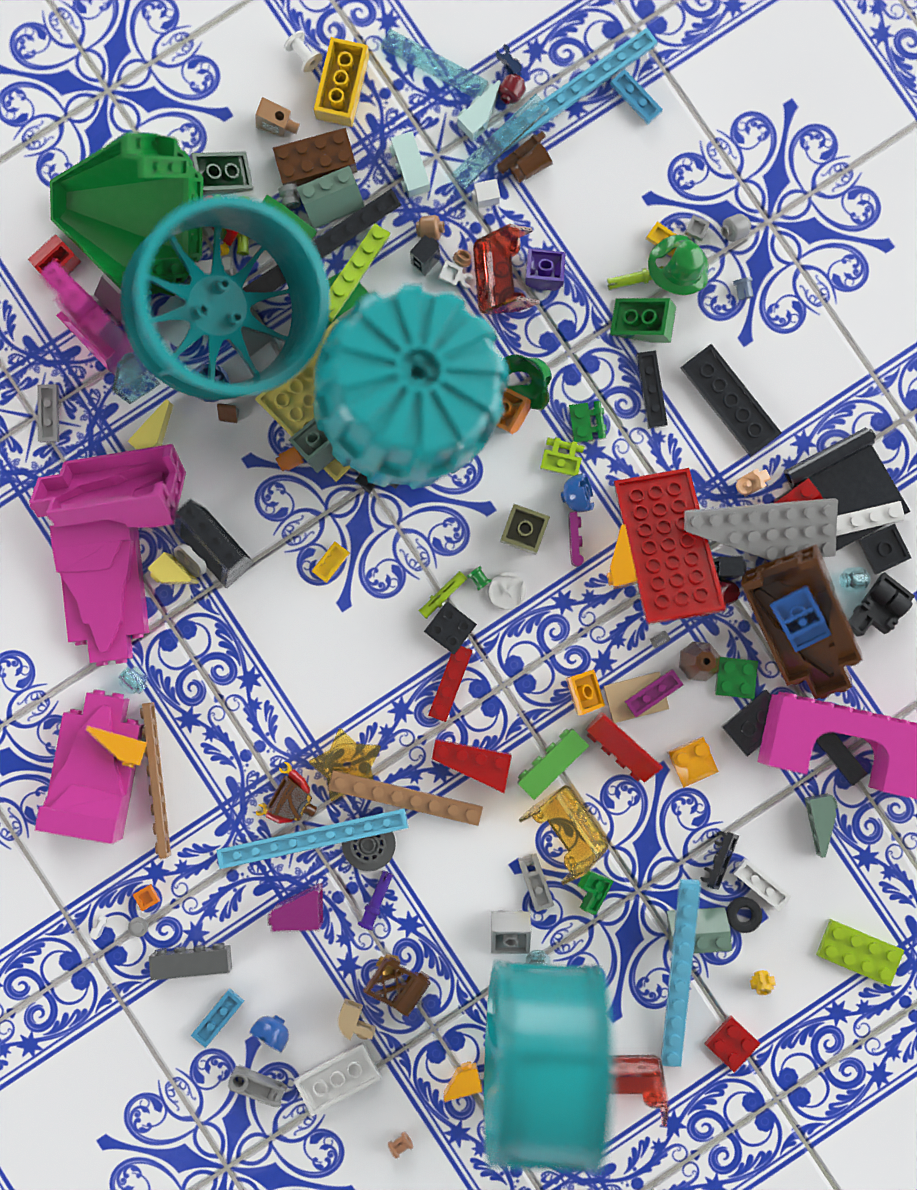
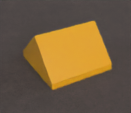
M594 669L566 678L577 715L580 716L605 706Z

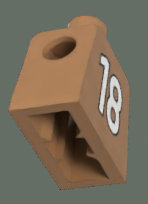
M264 97L261 98L255 114L256 128L284 137L286 131L297 134L300 123L290 119V110Z

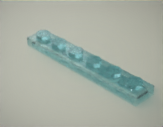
M389 29L381 43V48L474 98L477 96L481 97L488 86L486 79L392 29Z
M535 94L451 174L453 178L465 190L549 111V107Z

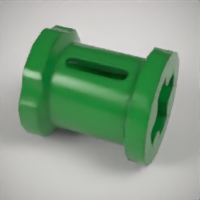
M481 566L467 575L476 584L478 591L491 582V579H488L482 572Z

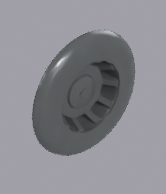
M388 832L379 834L380 837L375 835L358 839V841L343 842L342 850L344 856L352 866L359 870H378L384 867L394 855L396 847L394 833Z

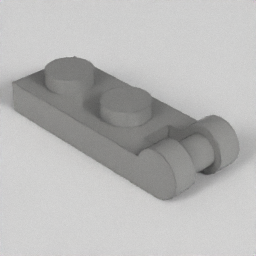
M532 854L531 857L526 859H518L536 912L553 907L554 903L537 854ZM534 864L535 870L528 872L527 866Z

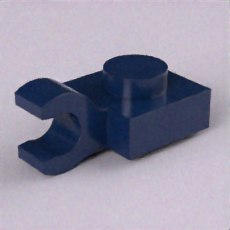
M504 44L503 50L506 53L501 54L496 50V58L504 64L503 67L509 75L517 74L521 76V63L518 59H514L511 56L509 46Z

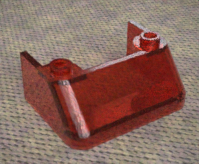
M508 224L475 241L473 256L478 308L481 313L520 312L540 304V300L526 298L522 292L514 291L511 257L517 255L521 248L520 238L533 232V228Z
M613 1055V1094H642L643 1101L648 1107L660 1108L662 1126H667L669 1104L661 1059L655 1055Z

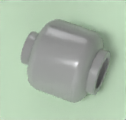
M740 213L728 217L723 221L722 235L731 242L745 238L751 229V222L748 217Z

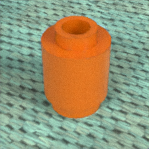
M294 446L278 454L279 457L275 458L282 472L285 470L289 471L304 463L302 460L303 456Z

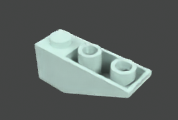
M500 80L495 84L491 83L481 97L477 96L469 108H464L458 114L457 126L472 142L487 129L499 95Z

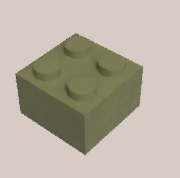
M513 504L500 542L536 555L550 516Z

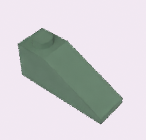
M828 793L804 798L816 854L822 858L826 857L837 815L836 809L838 808L835 797Z

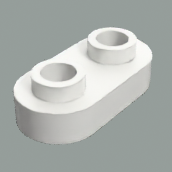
M182 543L174 548L176 559L193 576L200 577L206 572L205 561L190 546Z

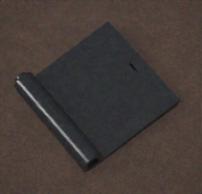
M863 428L784 470L785 478L792 490L809 478L823 499H837V516L901 501L904 515L911 512L872 446L875 443L876 436L873 430ZM884 525L836 536V551Z

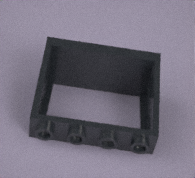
M190 498L176 511L175 532L205 561L206 567L225 588H228L255 564L206 507Z

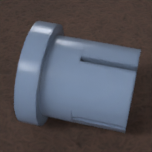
M752 277L733 281L734 286H736L738 300L754 297L751 285Z

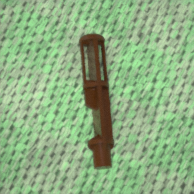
M541 131L537 135H532L531 138L497 164L498 171L504 174L510 166L531 150L537 142L542 141L546 137L545 133Z

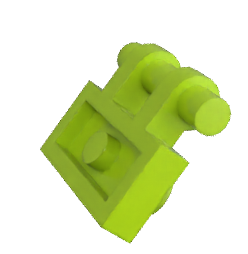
M547 437L546 445L553 446L552 451L544 450L540 469L568 476L577 475L582 458L576 457L575 452L583 453L585 446L578 445V442L561 441V438L557 437L555 439ZM558 449L570 450L569 455L559 453Z

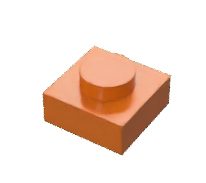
M152 884L133 894L141 911L161 901Z

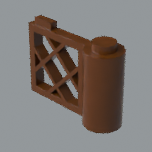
M393 957L385 958L363 992L395 1008L404 1016L409 1017L431 984L429 981L430 977L423 971L414 973L400 965L401 962ZM388 965L391 966L393 973L384 976L383 972ZM408 975L405 982H398L399 976ZM394 978L395 985L386 988L385 981ZM382 984V990L372 991L374 985ZM396 990L397 994L393 1000L388 999L387 993Z

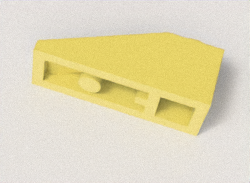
M166 399L128 440L136 450L162 445L173 404Z

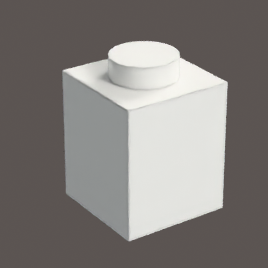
M497 179L474 183V191H471L473 203L477 202L478 208L500 204Z

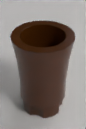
M537 142L531 150L518 159L509 169L515 180L521 183L539 171L553 165V162L545 147L540 142Z

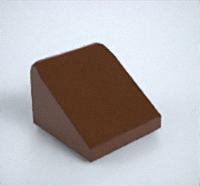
M217 404L219 421L238 422L240 410L236 405Z

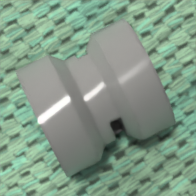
M286 184L278 189L279 195L283 199L282 204L289 210L301 205L295 184Z

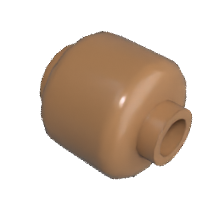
M437 215L422 216L419 222H416V233L421 239L426 235L428 238L432 237L437 241L441 238L442 233L445 232L444 221H440Z

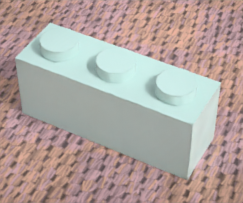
M410 131L392 137V145L389 146L391 156L396 157L397 163H395L397 174L402 175L403 180L400 182L403 192H407L409 198L429 192L430 183L413 132Z

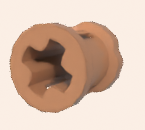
M404 1131L401 1137L393 1142L389 1141L388 1147L392 1155L397 1159L400 1157L399 1154L408 1148L411 1150L413 1143L409 1135Z

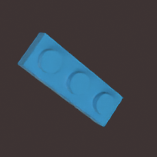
M626 69L622 70L611 80L610 85L647 125L662 113L663 109Z
M229 988L191 1036L206 1048L243 1004L244 1000Z

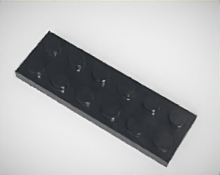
M712 344L681 366L680 369L750 457L782 434Z

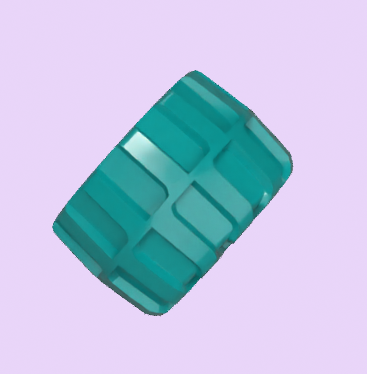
M404 283L396 293L381 296L374 290L363 296L348 315L336 322L321 347L315 367L313 413L317 429L324 431L333 447L332 455L343 467L350 466L365 475L369 483L384 488L387 484L409 485L412 489L430 486L438 479L450 473H456L485 447L503 413L502 397L509 383L508 364L495 350L494 344L498 335L487 320L476 315L472 316L465 309L466 300L451 292L439 293L438 295L424 292L422 284Z

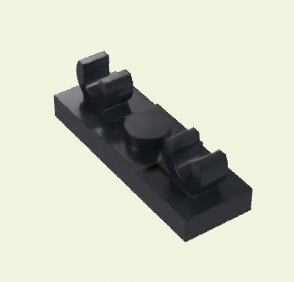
M718 831V834L722 835L724 839L722 842L715 841L714 843L717 846H722V848L714 856L713 869L704 867V870L710 874L709 878H700L701 881L708 883L707 887L719 890L739 838L737 834Z

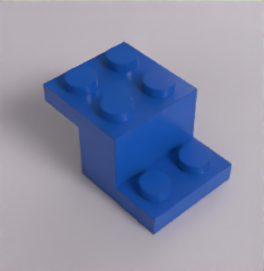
M807 586L770 604L795 652L832 635Z

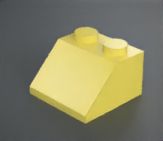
M163 552L148 567L152 572L150 576L158 583L198 584L200 582L174 555Z

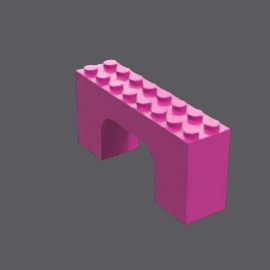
M786 692L771 695L757 762L807 774L813 745L820 735L826 732H836L854 736L867 741L873 749L874 761L868 787L882 792L917 799V723Z

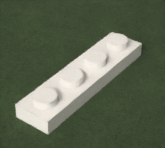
M901 501L837 516L836 536L905 520Z

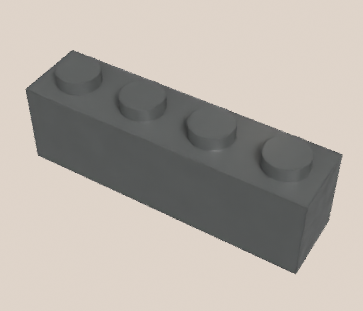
M224 943L213 944V947L196 945L193 949H186L184 946L176 947L173 951H167L166 948L156 949L149 956L151 981L229 973L232 969L231 947Z

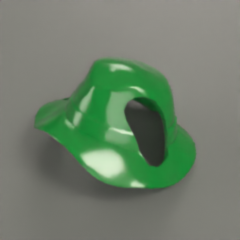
M672 235L663 239L652 249L648 259V269L652 280L660 288L677 295H690L702 290L707 285L708 259L702 249L688 237ZM676 248L669 263L662 269L658 268L656 259L665 257Z
M517 354L503 358L508 364L509 375L514 372H524L531 378L529 385H508L507 388L531 400L530 409L542 411L550 399L547 387L552 380V374L548 365L541 359L535 357L527 358Z

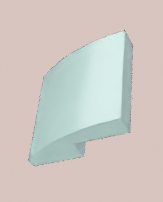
M171 296L156 317L184 306L185 302L177 296ZM169 320L154 323L158 334L176 347L181 344L189 330V323L187 321Z

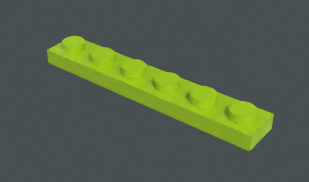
M375 223L329 289L330 311L328 320L331 322L337 316L391 235L389 231Z

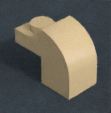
M345 998L338 1017V1026L341 1033L349 1040H351L353 1033H356L361 1039L367 1040L369 1038L372 1040L376 1026L358 1020L363 1005Z

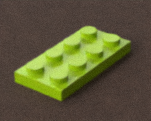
M830 919L816 955L887 986H891L905 950Z

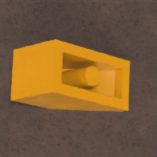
M465 1062L460 1067H457L444 1090V1102L482 1092V1083L476 1062Z

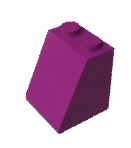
M318 883L277 903L273 910H271V914H268V926H271V932L320 930L323 924V883Z

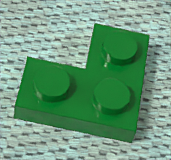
M586 868L577 886L588 892L579 908L596 915L614 881L609 877Z

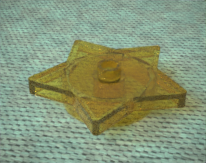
M338 728L330 749L309 760V764L327 778L328 787L333 770L374 780L371 767L381 746L356 743L342 728ZM349 761L351 766L345 768L343 766L344 762ZM329 790L331 801H334L340 796L344 795L342 793Z

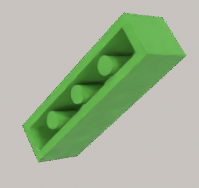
M565 729L559 735L560 740L556 744L552 742L545 749L547 753L542 758L538 756L531 763L533 766L528 771L525 769L519 774L517 783L533 800L589 747L574 729Z

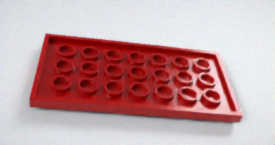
M684 468L614 481L623 525L625 524L646 624L725 611L726 607L708 539L684 530V511L700 509L690 469Z

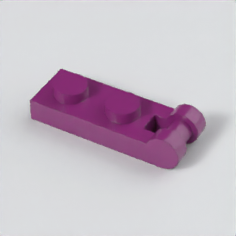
M570 512L568 514L570 559L572 566L579 567L584 562V558L580 555L579 547L583 545L582 536H579L578 528H581V517H578L577 512Z

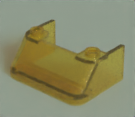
M567 785L558 788L539 801L518 819L520 823L531 817L537 823L548 821L568 851L564 856V865L569 870L568 875L561 881L562 885L585 875L608 850L606 838L572 788Z

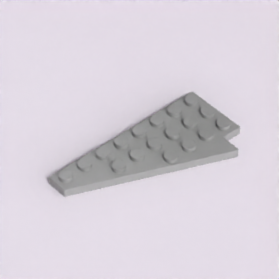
M831 498L684 511V530L771 561L817 544L822 557H832L836 555L838 500Z

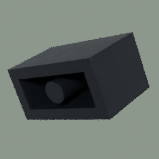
M426 235L410 251L411 264L424 276L440 260L439 243L434 238H428Z
M719 556L713 559L718 578H738L744 576V572H746L747 564L743 556Z

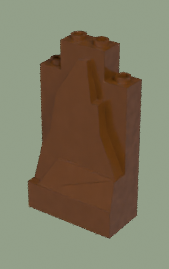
M817 544L746 570L744 576H742L741 587L786 685H798L806 680L814 699H824L833 693L846 692L852 688V678L846 666H855L860 661H863L862 652L836 595L834 583ZM807 586L832 635L795 652L770 604Z

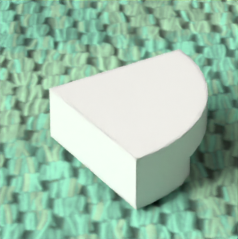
M101 915L97 919L96 927L92 928L89 938L96 940L101 936L108 917Z

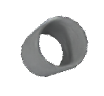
M664 631L651 638L650 641L654 648H658L667 643V641L669 642L670 637Z

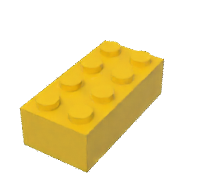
M334 37L330 38L313 109L317 120L353 127L369 60L368 45Z

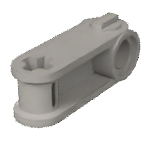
M242 1065L235 1067L228 1082L230 1091L277 1108L281 1106V1098L288 1088L283 1082L250 1070ZM235 1077H242L244 1082H237Z

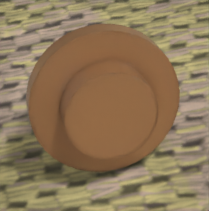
M461 249L454 253L453 260L455 264L461 267H469L471 255L466 250Z

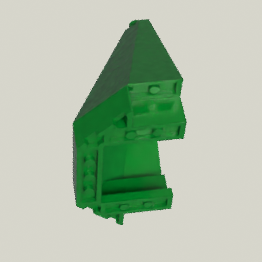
M127 132L50 180L51 221L120 290L126 267L138 246L177 209L203 198V176L195 170L192 160L186 151H182L176 137L159 135L158 133ZM203 227L186 230L175 235L180 247L194 263L199 262L202 257ZM169 240L154 252L148 274L170 283H184L189 273ZM147 281V295L162 293L175 296V294Z

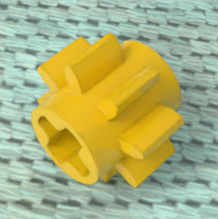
M756 971L754 976H751V989H756L757 994L768 995L774 990V986H776L775 978L770 976L768 971Z

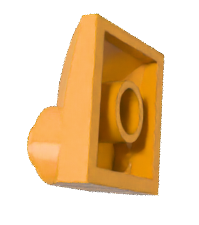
M704 737L695 739L667 752L683 788L719 772L711 755L710 747Z

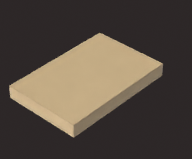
M660 672L603 686L614 723L635 718L624 701L661 676ZM667 697L638 717L669 709Z

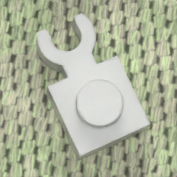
M446 260L438 279L453 286H456L457 282H459L463 288L469 289L470 285L465 283V278L473 280L474 276L470 273L463 274V267Z

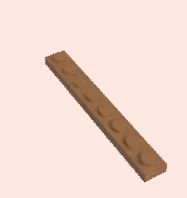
M151 702L142 704L140 716L141 719H144L142 735L143 738H146L147 742L144 753L145 757H148L149 763L146 771L151 781L149 785V795L152 796L153 800L151 814L155 818L153 833L157 836L155 852L159 854V859H164L171 856L155 703Z
M335 770L332 772L328 787L330 791L479 826L483 806Z

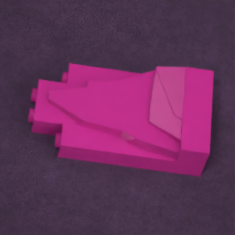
M53 261L39 274L57 294L53 301L61 311L56 316L113 375L136 356L126 333L102 311L103 309L58 263Z
M173 444L65 461L60 474L38 478L29 500V506L37 517L47 516L54 527L106 519L124 523L127 527L154 528L173 525L186 471Z
M108 519L61 527L50 525L56 572L61 575L68 642H75V646L87 645L88 643L90 663H96V666L108 665V661H115L116 664L127 663V659L133 658L131 636L132 639L144 638V634L150 633L138 527H127L124 523Z
M94 689L93 692L86 693L83 714L82 710L70 709L69 712H63L48 794L43 806L39 807L35 831L114 844L123 839L137 765H134V768L122 765L123 761L114 757L86 731V728L90 726L141 741L144 725L138 724L139 720L127 719L126 722L130 699L124 698V694L112 693L111 696L106 695L103 690Z

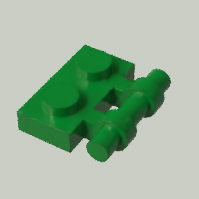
M594 401V409L589 410L588 403L568 406L573 442L593 441V433H598L599 440L606 439L605 431H607V427L604 425L603 414L605 413L604 408L601 406V401ZM595 416L597 426L591 427L590 417Z

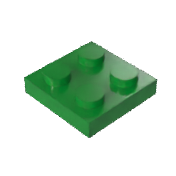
M720 657L714 695L754 699L758 661Z

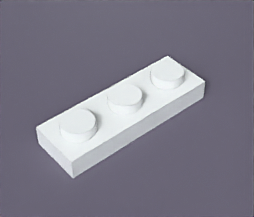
M746 858L733 871L734 875L779 912L792 897Z

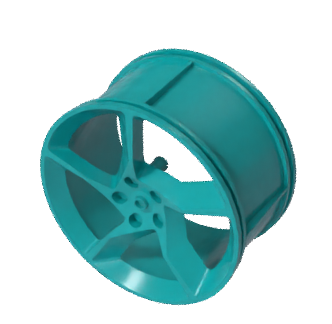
M494 960L488 990L484 1054V1136L487 1166L491 1170H495L498 1165L500 1169L567 1170L599 1173L603 1168L608 1149L613 1098L612 1025L604 973L601 967L596 964L591 966H561L504 962L502 965L500 960Z

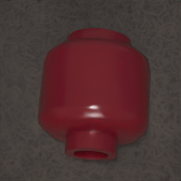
M517 74L507 75L498 90L501 101L505 104H517L526 91L525 81Z

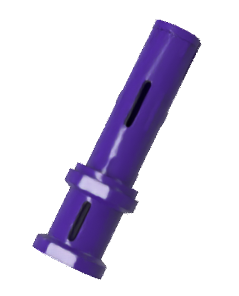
M382 870L369 904L364 907L365 912L361 921L358 922L359 926L370 931L374 930L375 920L381 913L379 908L394 874Z

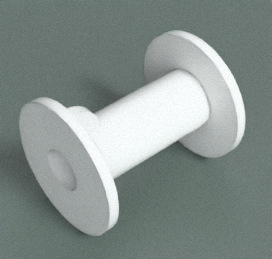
M297 31L287 39L284 48L286 51H296L304 61L302 70L307 73L319 65L322 60V54L320 52L312 54L303 43L305 34L302 31Z

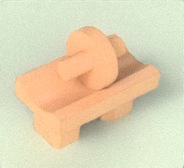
M756 469L737 479L736 489L746 497L765 487V482L771 480L766 469L761 472Z

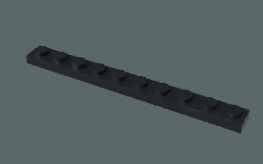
M389 189L313 240L312 243L320 258H324L400 207L401 203L393 190ZM276 265L243 287V290L245 292H273L284 285L286 280L281 269Z

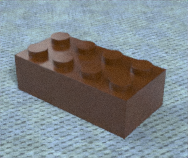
M346 128L273 147L283 185L295 184L296 187H299L347 166L350 167L352 174L357 172Z

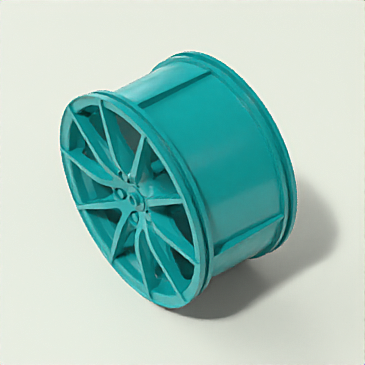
M219 195L198 199L177 209L138 246L123 276L120 309L123 326L132 349L139 360L156 378L176 391L192 397L208 400H226L271 390L289 381L304 369L317 352L326 332L330 311V291L325 268L317 250L294 221L264 202L242 196ZM214 227L213 259L210 274L204 273L187 256L178 244L175 235L194 228ZM221 228L241 233L261 246L246 265L232 276L225 272L221 259ZM167 240L171 243L191 277V283L188 285L170 283L148 274L154 252ZM266 250L281 269L288 289L276 292H245L243 285L254 263ZM147 281L184 299L185 305L158 317L151 318L147 299ZM290 294L292 317L288 336H284L261 324L251 314V306L261 300ZM169 320L187 321L189 323V330L184 340L173 354L161 340L154 323ZM243 326L285 342L275 360L262 372H258L249 357L241 333ZM203 335L208 337V379L193 372L177 359L184 350ZM225 339L230 340L253 377L232 384L215 381L217 355Z

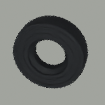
M738 897L731 901L727 907L728 923L736 931L750 933L761 924L762 911L758 903L753 899ZM744 907L749 908L752 914L747 922H741L737 918L738 910Z

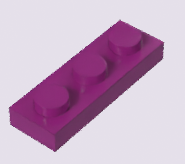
M671 669L624 702L636 718L684 684L675 671Z

